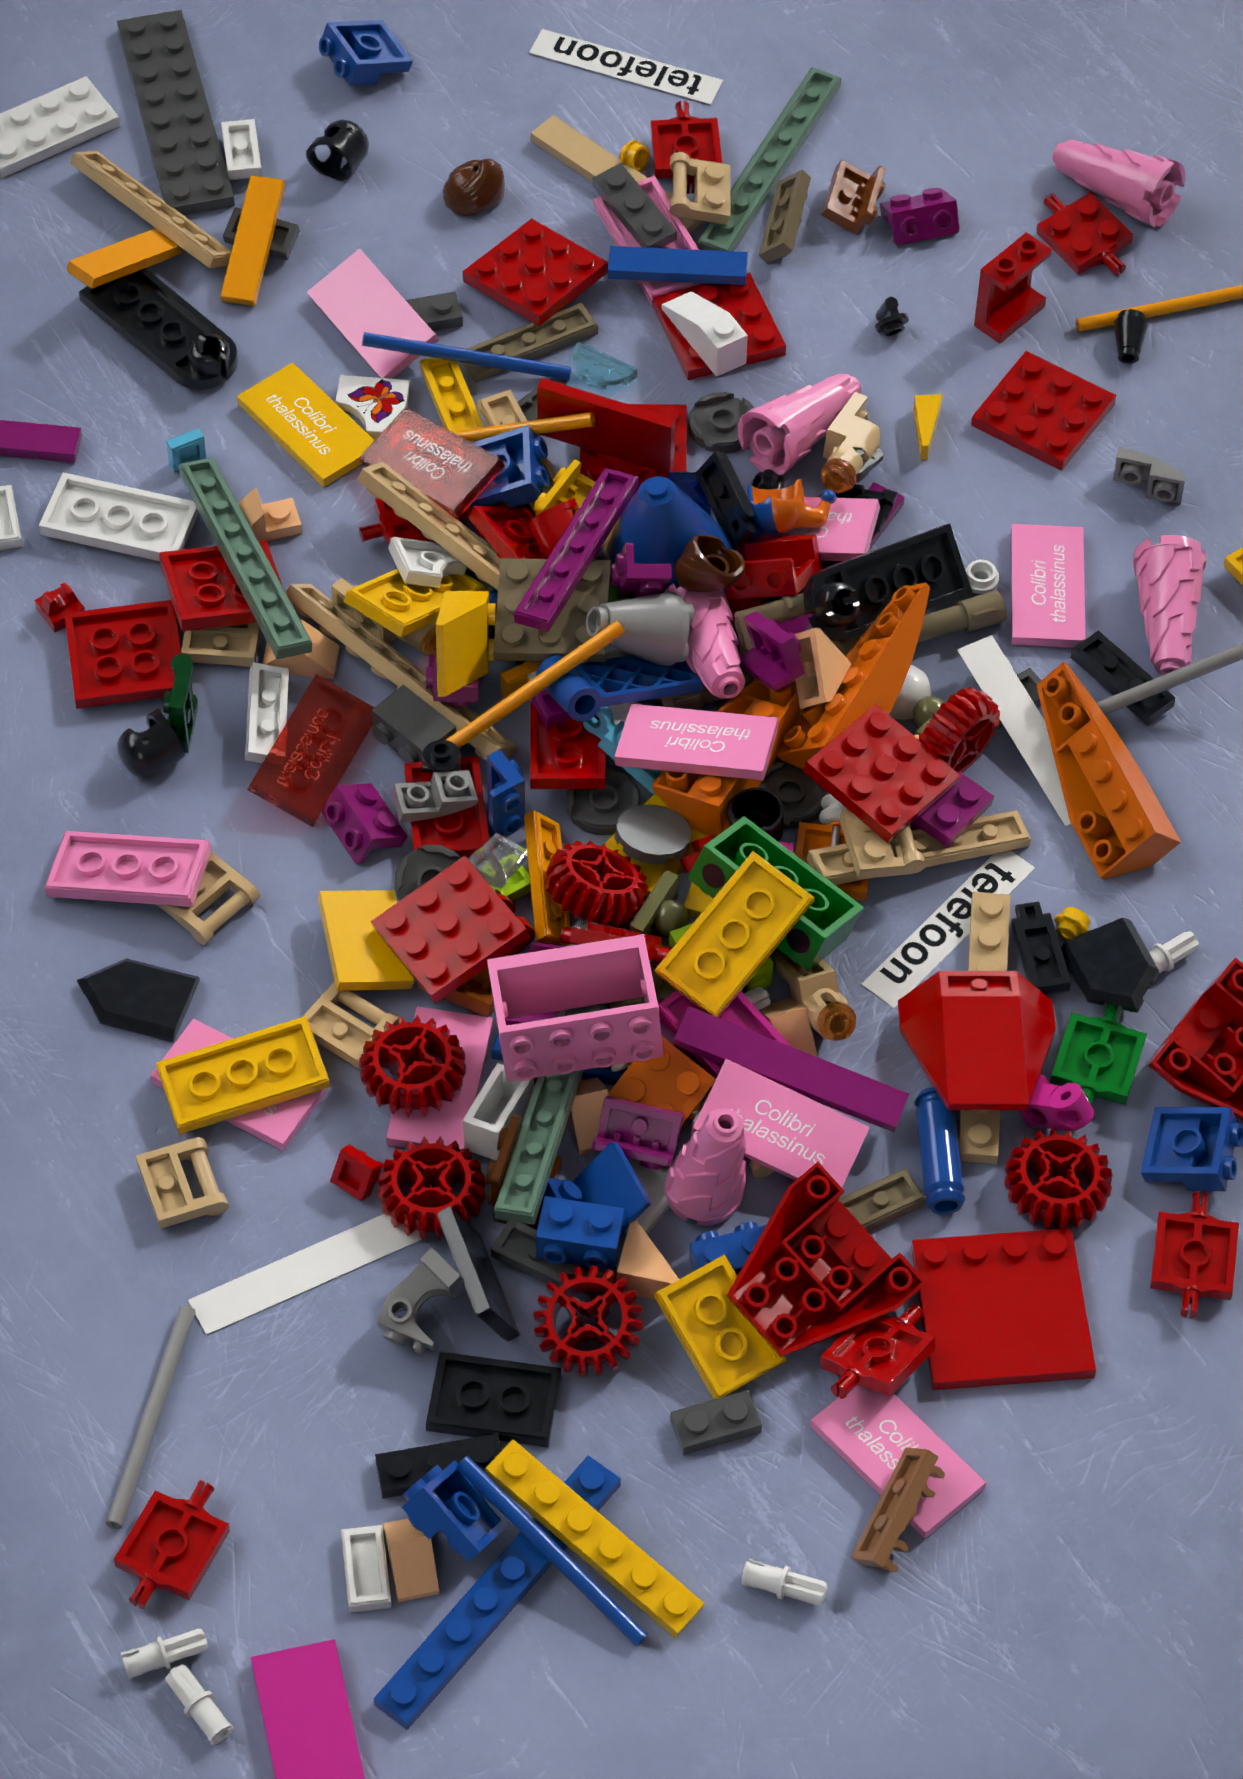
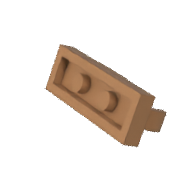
M905 1447L850 1557L860 1565L878 1567L885 1571H898L899 1567L891 1562L890 1554L892 1550L907 1553L909 1549L907 1544L898 1540L901 1532H904L906 1526L914 1519L916 1506L920 1498H934L936 1493L930 1490L926 1483L929 1476L941 1479L945 1476L944 1471L940 1467L935 1466L939 1458L936 1454L928 1449Z

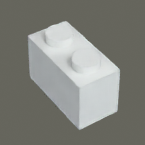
M496 1064L462 1120L465 1149L469 1148L470 1152L497 1161L500 1153L497 1150V1142L501 1128H508L512 1115L521 1116L522 1125L534 1089L533 1079L507 1082L504 1065Z

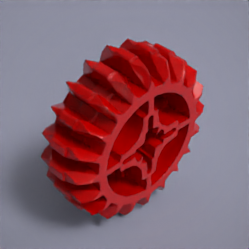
M972 687L963 688L957 694L950 695L946 703H941L940 709L933 713L931 720L925 724L926 728L919 735V740L956 772L964 773L967 768L973 765L978 757H981L983 750L988 747L989 740L995 735L994 729L998 726V718L1000 717L998 705L992 701L993 699L980 690Z
M575 841L573 845L565 843L562 849H557L555 855L552 856L545 873L546 891L552 895L554 903L562 904V911H570L574 914V919L580 917L585 919L587 923L597 922L600 925L609 923L613 927H618L620 923L629 924L630 920L635 918L645 902L649 886L646 884L647 877L640 873L641 867L637 864H632L629 856L623 857L618 853V849L613 851L608 849L605 844L597 846L592 841H589L586 845L581 841Z
M416 1015L413 1022L407 1023L401 1016L396 1026L386 1021L384 1032L374 1030L371 1035L372 1041H365L363 1046L364 1054H361L359 1060L360 1068L362 1069L360 1071L361 1082H363V1085H366V1092L369 1097H376V1103L379 1108L389 1104V1110L392 1114L402 1108L405 1110L408 1118L412 1114V1110L420 1109V1112L425 1117L428 1112L427 1107L432 1106L440 1111L442 1100L452 1102L455 1097L454 1091H461L463 1078L466 1074V1064L464 1063L465 1051L463 1047H460L457 1035H450L447 1025L436 1028V1022L433 1017L426 1024L421 1023L418 1015ZM428 1051L437 1055L444 1064L436 1062V1058L428 1055ZM382 1067L389 1069L390 1074L397 1076L398 1080L395 1081L387 1076Z
M1055 1127L1050 1130L1049 1136H1045L1038 1130L1034 1134L1033 1140L1024 1137L1020 1147H1014L1010 1159L1006 1162L1005 1190L1009 1191V1203L1017 1204L1018 1216L1030 1213L1029 1221L1031 1225L1038 1220H1042L1046 1230L1052 1226V1223L1058 1224L1060 1229L1067 1228L1068 1223H1072L1079 1229L1083 1225L1084 1219L1092 1222L1096 1218L1097 1211L1102 1212L1106 1207L1107 1199L1111 1195V1181L1113 1177L1112 1169L1107 1168L1109 1163L1107 1155H1099L1100 1148L1098 1143L1087 1146L1088 1139L1086 1134L1076 1139L1073 1138V1133L1069 1129L1065 1135H1058ZM1031 1168L1037 1172L1036 1177L1039 1179L1035 1186L1032 1185L1027 1176ZM1081 1173L1086 1176L1089 1182V1187L1085 1191L1080 1187V1181L1078 1180V1176Z
M424 1136L421 1140V1145L415 1146L408 1140L406 1152L395 1148L393 1160L385 1159L383 1172L378 1176V1200L382 1203V1211L385 1217L391 1216V1223L394 1225V1228L404 1225V1232L407 1236L418 1230L422 1240L426 1238L428 1233H435V1236L440 1241L443 1229L437 1217L438 1212L450 1206L470 1224L471 1216L478 1217L481 1211L480 1204L485 1200V1176L481 1172V1164L478 1159L472 1160V1153L469 1148L459 1151V1144L456 1140L450 1145L445 1146L441 1136L437 1139L436 1143H429ZM408 1179L412 1182V1187L410 1188V1194L404 1197L400 1188ZM459 1179L464 1187L461 1193L455 1197L452 1194L453 1182Z
M591 1266L589 1276L584 1277L581 1267H575V1279L569 1281L567 1274L561 1272L559 1274L562 1283L561 1287L558 1288L551 1282L546 1285L552 1297H538V1304L547 1310L534 1311V1320L544 1323L534 1328V1334L536 1337H546L539 1344L542 1352L554 1349L549 1356L552 1364L559 1363L565 1357L563 1362L564 1372L569 1373L575 1363H577L580 1376L585 1377L587 1375L589 1365H593L596 1375L601 1376L603 1375L602 1363L608 1361L610 1368L616 1370L618 1369L615 1359L616 1355L619 1354L625 1360L631 1358V1353L625 1347V1344L639 1346V1338L630 1332L644 1330L643 1322L633 1319L643 1314V1308L641 1305H631L638 1298L635 1290L623 1293L628 1285L625 1278L617 1280L612 1285L614 1280V1272L608 1269L601 1279L599 1278L597 1266ZM587 1291L604 1294L602 1297L598 1295L590 1302H581L573 1297ZM614 1302L618 1304L622 1311V1321L616 1336L605 1325V1319L610 1313L609 1308ZM562 1306L573 1318L571 1325L566 1330L568 1334L563 1340L556 1334V1318ZM578 1313L588 1318L594 1316L599 1329L589 1324L583 1326ZM590 1339L605 1345L592 1351H581L573 1348L575 1345L579 1347L583 1342Z

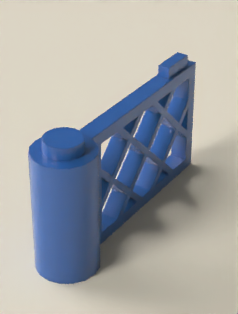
M630 655L606 659V662L581 663L544 690L572 719L584 722L593 718L600 710V707L702 691L703 682L684 662H676L669 667L658 666ZM552 656L544 660L538 667L536 676L563 657Z

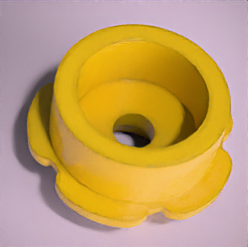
M631 140L628 144H625L619 153L621 163L631 166L638 172L645 169L650 156L649 149L637 140Z
M1065 907L1061 914H1057L1054 917L1057 933L1066 940L1089 931L1090 918L1077 908Z

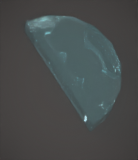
M577 341L573 350V365L579 379L589 386L600 389H607V385H618L621 383L625 386L637 377V368Z

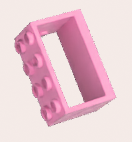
M644 934L487 959L507 1082L526 1081L536 1077L568 1074L573 1071L597 1067L606 1068L616 1064L647 1061L652 1058L664 1057L659 1007ZM644 997L645 1003L507 1026L505 1022L506 1019Z

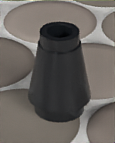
M1127 309L1119 312L1113 324L1118 359L1123 363L1132 364L1139 360L1148 322L1141 311Z

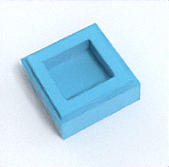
M199 428L166 440L169 465L174 472L179 471V464L206 459L204 436Z

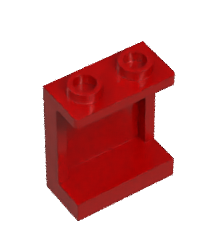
M1026 232L981 268L974 321L976 328L1001 344L1045 307L1046 297L1031 287L1033 270L1051 256V248Z
M816 534L748 540L744 544L746 571L743 577L734 582L730 587L725 588L727 600L797 595L806 586L810 577L822 569Z

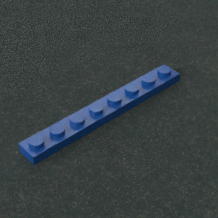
M588 1455L564 1483L596 1511H599L621 1486V1478ZM532 1518L563 1550L568 1547L537 1519ZM520 1532L373 1698L374 1706L408 1730L549 1569L552 1563Z

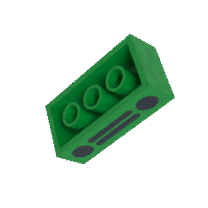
M744 816L703 846L687 879L698 886L702 892L714 898L751 852L754 851L810 893L815 901L777 946L793 962L809 971L847 940L864 907Z

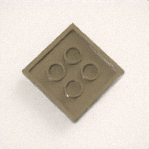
M501 558L493 650L494 660L544 661L552 656L565 657L593 636H590L586 629V618L592 607L609 603L611 560H593L553 626L549 632L515 623L514 612L547 559ZM607 646L584 662H606Z

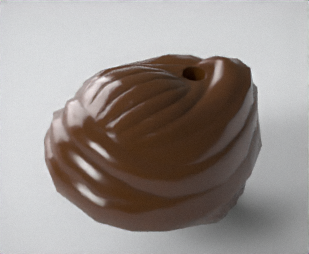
M488 158L470 160L455 168L450 173L443 188L446 206L455 214L468 216L489 209L503 199L505 190L504 174L501 165Z
M697 535L686 544L682 556L675 564V575L680 586L683 589L695 592H711L730 587L734 582L743 577L746 571L743 556L738 551L726 548L720 538L712 535Z

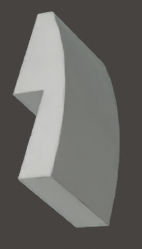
M1119 447L1113 476L1114 481L1147 487L1145 498L1181 504L1186 479L1183 473L1155 457Z
M469 770L433 772L430 782L394 784L391 792L400 823L449 815L477 805L478 802Z

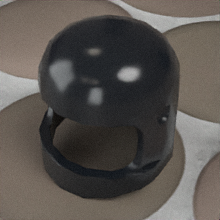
M338 120L332 122L325 129L324 136L318 137L306 150V158L310 165L320 174L338 181L347 180L368 154L369 141L366 133L359 125L348 120ZM316 146H328L330 156L326 161L321 162L317 158L315 153ZM345 157L347 163L341 168L342 158Z
M158 708L146 716L148 730L138 733L128 728L118 739L117 748L122 763L130 773L139 778H151L184 757V751L176 733Z
M752 787L742 790L730 799L727 809V818L730 826L745 816L776 841H781L784 831V806L780 797L773 791Z

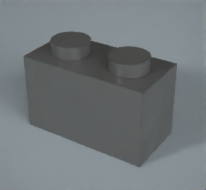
M404 684L372 709V732L380 743L388 744L396 750L405 763L422 762L423 750L429 743L437 740H446L456 733V726Z

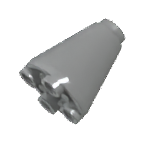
M672 592L604 603L598 607L594 606L589 610L586 618V629L590 636H595L618 620L626 632L608 645L658 666H672L676 662H684L688 657L689 646L687 640L689 625L694 619V608L692 604L685 603L681 596Z

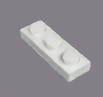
M252 663L249 672L245 760L282 766L285 759L288 668Z

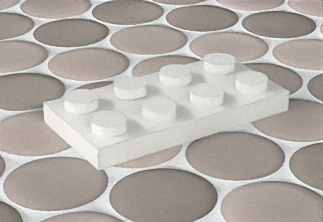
M87 76L0 113V177L4 178L119 127V116Z
M63 472L40 521L39 532L43 536L159 561V552L184 549L199 511L194 501Z

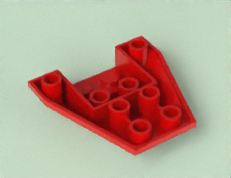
M1235 957L1194 1002L1158 1047L1148 1066L1179 1092L1212 1107H1231L1235 1117L1243 1120V963Z
M938 971L898 1000L897 1010L900 1033L948 1110H1028L1056 1032L1053 1001L1017 971Z
M816 1162L787 1188L726 1295L780 1357L896 1311L927 1283L900 1252L892 1259L841 1203L839 1198L845 1191L819 1162Z

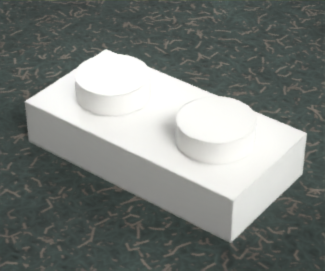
M255 119L221 122L229 180L250 178L251 175L262 177Z

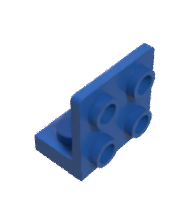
M614 1142L609 1143L573 1181L549 1178L544 1196L625 1208L621 1234L629 1227L631 1222H634L651 1205V1200L618 1143Z

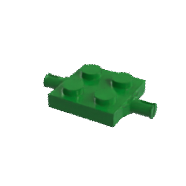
M1107 1003L1103 1018H1090L1071 1013L1051 1074L1050 1084L1058 1086L1068 1083L1078 1084L1091 1105L1094 1097L1126 1105L1147 1033L1129 1029L1118 1022L1123 1009L1120 1005H1116L1115 1011L1112 1013L1114 1004Z

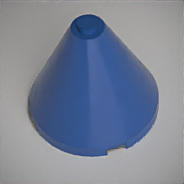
M657 476L649 478L641 484L604 541L595 560H611V564H615L616 554L621 553L625 543H633L634 564H671L672 579L667 588L674 583L677 589L680 587V584L676 579L675 564L682 556L686 544L697 535H712L720 538L728 549L737 551V547L722 526L668 478Z

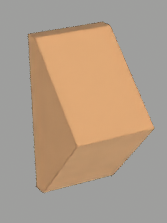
M301 620L312 641V652L276 659L267 642L262 664L288 668L289 674L335 679L340 645L304 620Z
M813 628L794 634L802 648L799 655L805 671L804 675L795 679L800 709L831 702L849 670L851 662L820 628Z
M787 998L771 1003L769 1008L760 1011L793 1048L818 1057L805 1006L792 998Z
M598 1077L580 1081L568 1118L579 1155L598 1151L592 1149L594 1139L597 1137L604 1098L609 1096L608 1089Z
M636 1219L629 1224L617 1269V1280L621 1278L627 1280L628 1285L623 1293L635 1290L639 1297L656 1300L653 1295L657 1291L674 1283L679 1278Z
M409 1519L383 1523L397 1601L403 1602L440 1595L431 1538L428 1539L423 1532L417 1530L410 1523Z

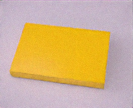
M394 890L320 891L318 904L337 991L412 989L414 977L374 930L370 922L397 903Z
M725 1254L653 1295L713 1400L727 1396L787 1361L785 1357H780L726 1297L737 1274Z

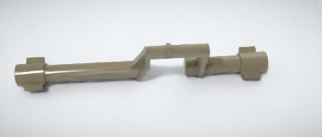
M996 590L958 601L957 606L924 615L917 643L961 630L970 632L1005 622L1007 613L1001 594ZM804 593L791 597L784 596L781 600L735 612L734 629L739 641V654L742 655L753 648L744 621V617L757 611L768 620L773 619L776 623H780L811 613L814 616L829 609L827 606L805 611ZM863 634L850 639L832 642L846 656ZM741 668L745 678V688L756 678ZM703 684L702 691L656 698L654 702L656 706L700 710L704 704L722 699L712 695Z

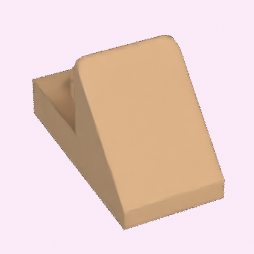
M255 488L238 503L258 541H270L302 534V525L293 498L262 504L257 488Z

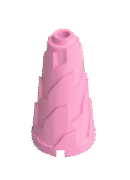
M1069 140L1059 143L1052 156L1058 171L1074 179L1078 185L1105 197L1104 201L1125 210V213L1152 227H1155V225L1161 227L1172 216L1181 198L1180 195L1174 193L1175 187L1178 185L1184 188L1185 184L1184 166L1177 161L1158 155L1151 157L1128 149L1121 151L1097 143L1091 145Z
M837 374L812 386H804L787 396L777 397L743 414L739 420L737 432L742 450L745 451L750 448L754 454L748 460L762 472L771 469L777 475H782L789 471L798 461L812 451L810 449L812 446L826 436L827 429L855 392L861 394L859 381L849 374Z
M1160 535V544L1152 546L1151 538L1141 542L1133 552V566L1138 584L1140 610L1144 616L1150 661L1154 663V668L1161 676L1191 663L1192 638L1197 622L1198 603L1201 600L1203 571L1206 567V549L1202 552V544L1192 538L1180 535Z
M673 583L664 593H676L683 598L685 603L692 604L694 608V619L689 625L687 640L689 653L685 661L690 669L698 674L712 695L720 699H729L737 696L744 688L745 678L740 666L741 657L737 648L739 641L731 622L734 619L724 590L695 592L683 589L681 586L676 589Z
M723 1108L709 1112L699 1130L693 1133L688 1144L682 1146L677 1158L668 1167L663 1185L664 1195H666L668 1205L672 1211L686 1222L687 1218L698 1221L697 1226H713L728 1220L740 1207L746 1182V1161L743 1160L746 1149V1137L742 1118L735 1111Z

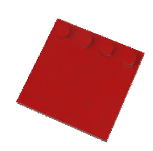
M1072 1228L912 1240L911 1250L914 1269L927 1282L918 1291L920 1308L924 1312V1317L922 1318L923 1331L935 1337L936 1349L927 1357L932 1390L1095 1378L1096 1365Z

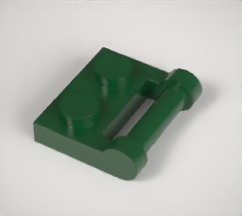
M178 654L171 660V670L175 678L172 692L166 691L163 712L164 714H169L167 721L176 733L184 753H189L198 712V699L193 694L192 689L193 660L187 654Z

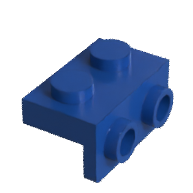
M500 749L487 756L489 834L494 840L504 835H511L518 831L521 826L525 825V780L518 764L514 760L509 761Z
M544 1196L536 1233V1258L546 1260L552 1264L569 1263L582 1265L589 1269L594 1265L598 1267V1270H615L625 1208Z

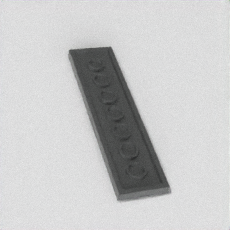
M182 10L118 20V33L163 200L182 215L235 206L234 195Z

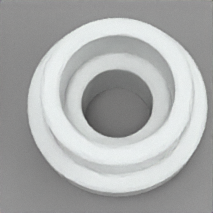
M975 560L965 569L973 593L986 594L997 588L999 573L991 562Z

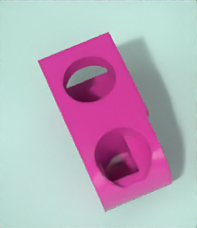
M1040 1075L1028 1110H1018L1028 1127L1048 1129L1055 1127V1129L1078 1130L1083 1128L1094 1116V1109L1078 1084L1068 1083L1062 1086L1050 1084L1045 1075Z

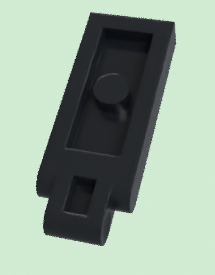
M715 451L695 472V476L717 522L738 546H743L757 531L752 521L755 512L726 452Z
M1039 901L1015 905L1017 918H1012L1011 924L1027 980L1044 994L1070 991L1071 981L1051 914L1042 913Z

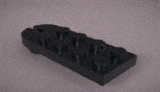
M147 268L92 289L86 286L79 291L80 301L180 385L194 390L210 389L222 384L221 375L229 379L236 371L238 355L234 341Z
M949 523L817 571L810 577L805 586L804 607L805 611L826 606L832 602L833 609L811 616L808 620L813 628H820L831 641H841L864 634L892 600L894 593L905 585L911 586L925 582L928 584L930 591L926 610L972 593Z

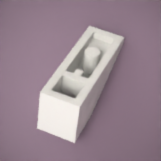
M692 291L662 304L664 313L716 377L746 364L748 335L729 312Z

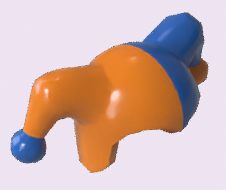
M797 479L794 485L781 489L767 490L754 488L752 485L748 486L747 497L755 512L752 521L757 530L750 539H754L764 532L783 534L793 528H819L824 526L828 519L830 506L836 501V494L832 490L823 491L820 504L817 508H811L805 503L801 479Z

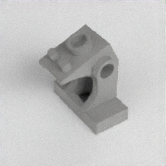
M432 1247L420 1258L421 1263L386 1296L377 1321L379 1328L385 1331L383 1338L404 1347L407 1341L414 1343L412 1346L413 1351L420 1355H423L425 1349L435 1352L437 1348L434 1346L435 1343L419 1328L417 1324L418 1310L431 1297L447 1296L454 1301L465 1290L461 1276ZM400 1311H407L406 1316L403 1318L396 1317Z

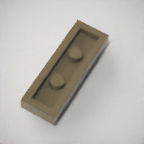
M803 169L777 182L759 251V256L767 264L780 257H786L795 247V239L802 220L801 215L808 196L807 192L811 177Z

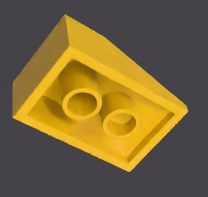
M489 591L444 592L436 622L438 697H446L486 675L489 671L490 662L497 661L494 660L493 654L494 639H490V626H495L496 603H489Z

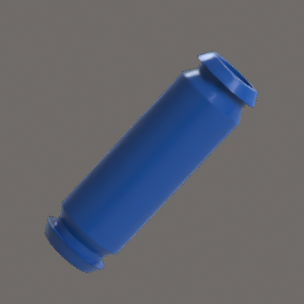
M931 1087L922 1090L915 1100L924 1193L927 1197L925 1203L936 1214H952L959 1211L965 1202L955 1110H948L935 1088Z

